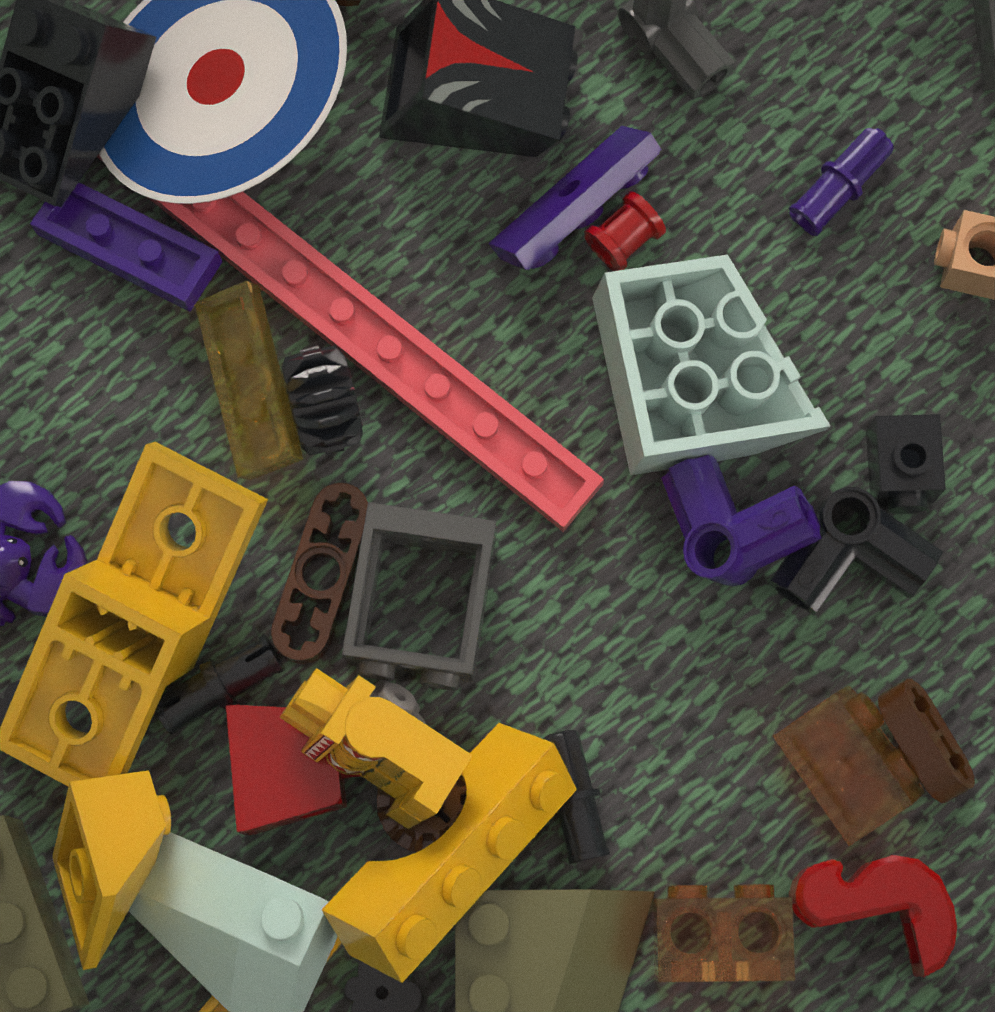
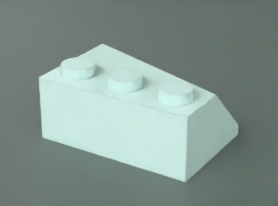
M728 254L604 273L592 299L630 476L668 470L670 467L686 459L699 458L705 455H711L717 461L754 455L825 431L831 427L820 407H813L798 382L801 376L790 357H783L765 327L766 317Z

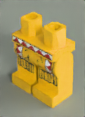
M316 668L308 680L302 683L280 716L282 720L309 737L301 752L316 762L325 756L328 763L336 771L346 775L360 774L394 797L396 800L386 815L407 829L436 815L473 755L393 702L381 697H370L376 686L358 675L347 687H344Z

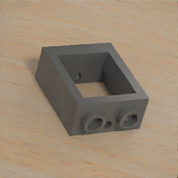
M368 502L342 651L347 664L357 665L356 675L376 680L393 681L395 671L421 675L419 684L443 690H458L459 681L474 683L497 537L496 521ZM384 542L475 556L459 659L367 645Z

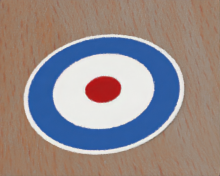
M143 0L123 23L157 36L140 96L102 148L99 155L109 171L131 190L151 199L175 204L203 203L226 198L243 192L272 176L289 163L318 132L340 90L346 67L347 35L344 19L335 0Z

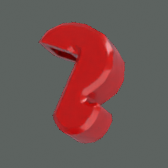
M897 855L877 859L863 864L847 882L841 877L842 863L831 859L806 867L792 881L789 891L790 907L793 913L811 928L899 911L914 977H926L943 968L955 947L957 922L952 900L941 877L919 859Z

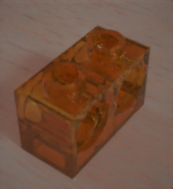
M707 885L667 886L668 899L653 900L655 982L795 981L792 897L775 898L774 885H734V898H708ZM750 913L764 916L772 927L773 936L771 943L765 950L759 953L746 949L738 935L742 919ZM682 914L695 915L705 925V943L695 953H684L676 948L672 942L671 926L674 920Z

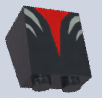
M422 0L396 27L379 138L537 157L563 138L569 124L570 110L565 106L567 85L574 76L578 61L577 52L572 50L576 26L497 0Z

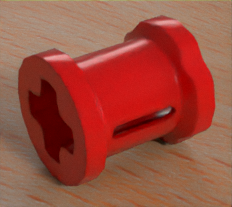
M633 191L628 192L622 198L623 206L599 227L591 225L584 231V238L589 247L612 271L624 270L627 267L626 259L650 238L658 240L666 233V227L658 213L642 196Z

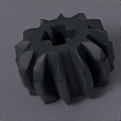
M335 345L323 348L314 346L302 349L298 354L285 357L281 369L301 448L309 456L324 452L326 455L345 451V447L359 444L363 435V425L350 370L348 369L343 352Z

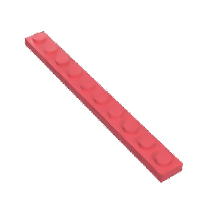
M240 192L226 198L194 204H175L148 198L204 244L217 250L224 260L331 346L335 345L343 352L347 359L562 532L566 530L602 487L604 479L246 193Z

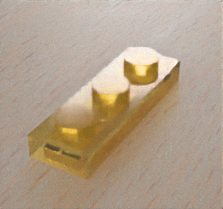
M246 280L197 301L195 308L237 477L252 480L304 460L259 285Z

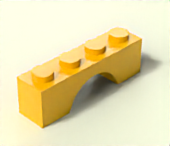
M498 723L470 752L473 756L461 774L466 784V799L463 809L453 825L435 842L414 854L395 860L367 861L323 907V914L350 956L401 983L408 978L577 790L553 742Z

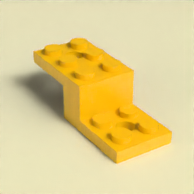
M157 442L146 444L97 560L65 573L1 724L0 750L68 787L71 781L128 773L165 687L194 669L268 499ZM179 512L187 515L195 525L196 536L191 546L179 545L172 539L168 524L173 513ZM68 701H78L87 707L92 719L89 732H80L69 724L66 718Z

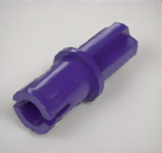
M866 128L835 162H825L821 167V177L796 203L789 207V215L792 220L810 235L818 236L822 232V228L849 199L852 201L858 200L863 193L861 186L893 152L894 145L887 138L886 134L879 128Z

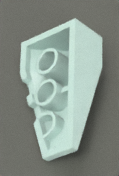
M171 832L163 836L155 865L129 909V912L229 1012H304L338 937L322 912L323 907L329 901Z

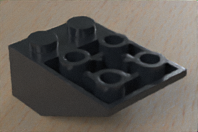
M16 0L0 59V180L53 206L62 207L140 96L157 36L69 0Z

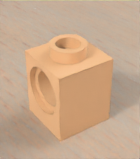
M964 210L953 230L943 229L939 238L934 265L944 267L940 287L995 300V265H981L969 253L970 248H982L988 251L995 261V217Z

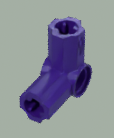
M711 455L686 459L670 467L669 472L661 478L685 538L683 547L684 560L689 569L700 577L732 587L742 585L753 578L758 569L821 539V526L814 509L805 498L802 490L796 486H792L738 513L718 462ZM724 540H729L731 547L730 556L725 564L716 568L714 564L715 550Z

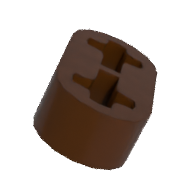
M905 679L879 695L878 706L886 725L919 780L935 800L940 803H946L974 787V774L965 754L926 691L916 681Z

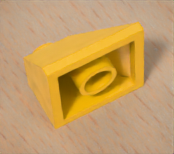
M149 770L71 781L69 783L52 858L83 970L98 966L155 865L163 836L168 835L171 830V813L168 801L164 795L157 796Z

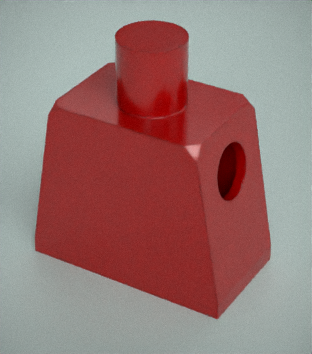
M226 706L236 830L245 836L258 834L347 807L344 778L361 777L360 774L346 775L336 771L328 763L325 756L316 762L302 753L301 750L309 737L280 718L286 707Z

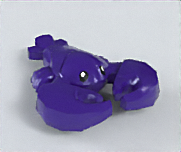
M8 481L0 485V627L4 626L5 623H13L16 619L14 612L2 603L3 600L8 599L34 615L47 617L65 573L88 564L85 551L72 535L66 536L64 538L67 549L66 565L63 568H57L56 562L60 553L53 544L44 553L34 583L27 580L32 560L30 546L22 539L5 535L6 526L35 535L48 533L45 523L37 522L32 518L36 510L43 511L50 516L59 528L67 523L64 510L52 493L33 482Z

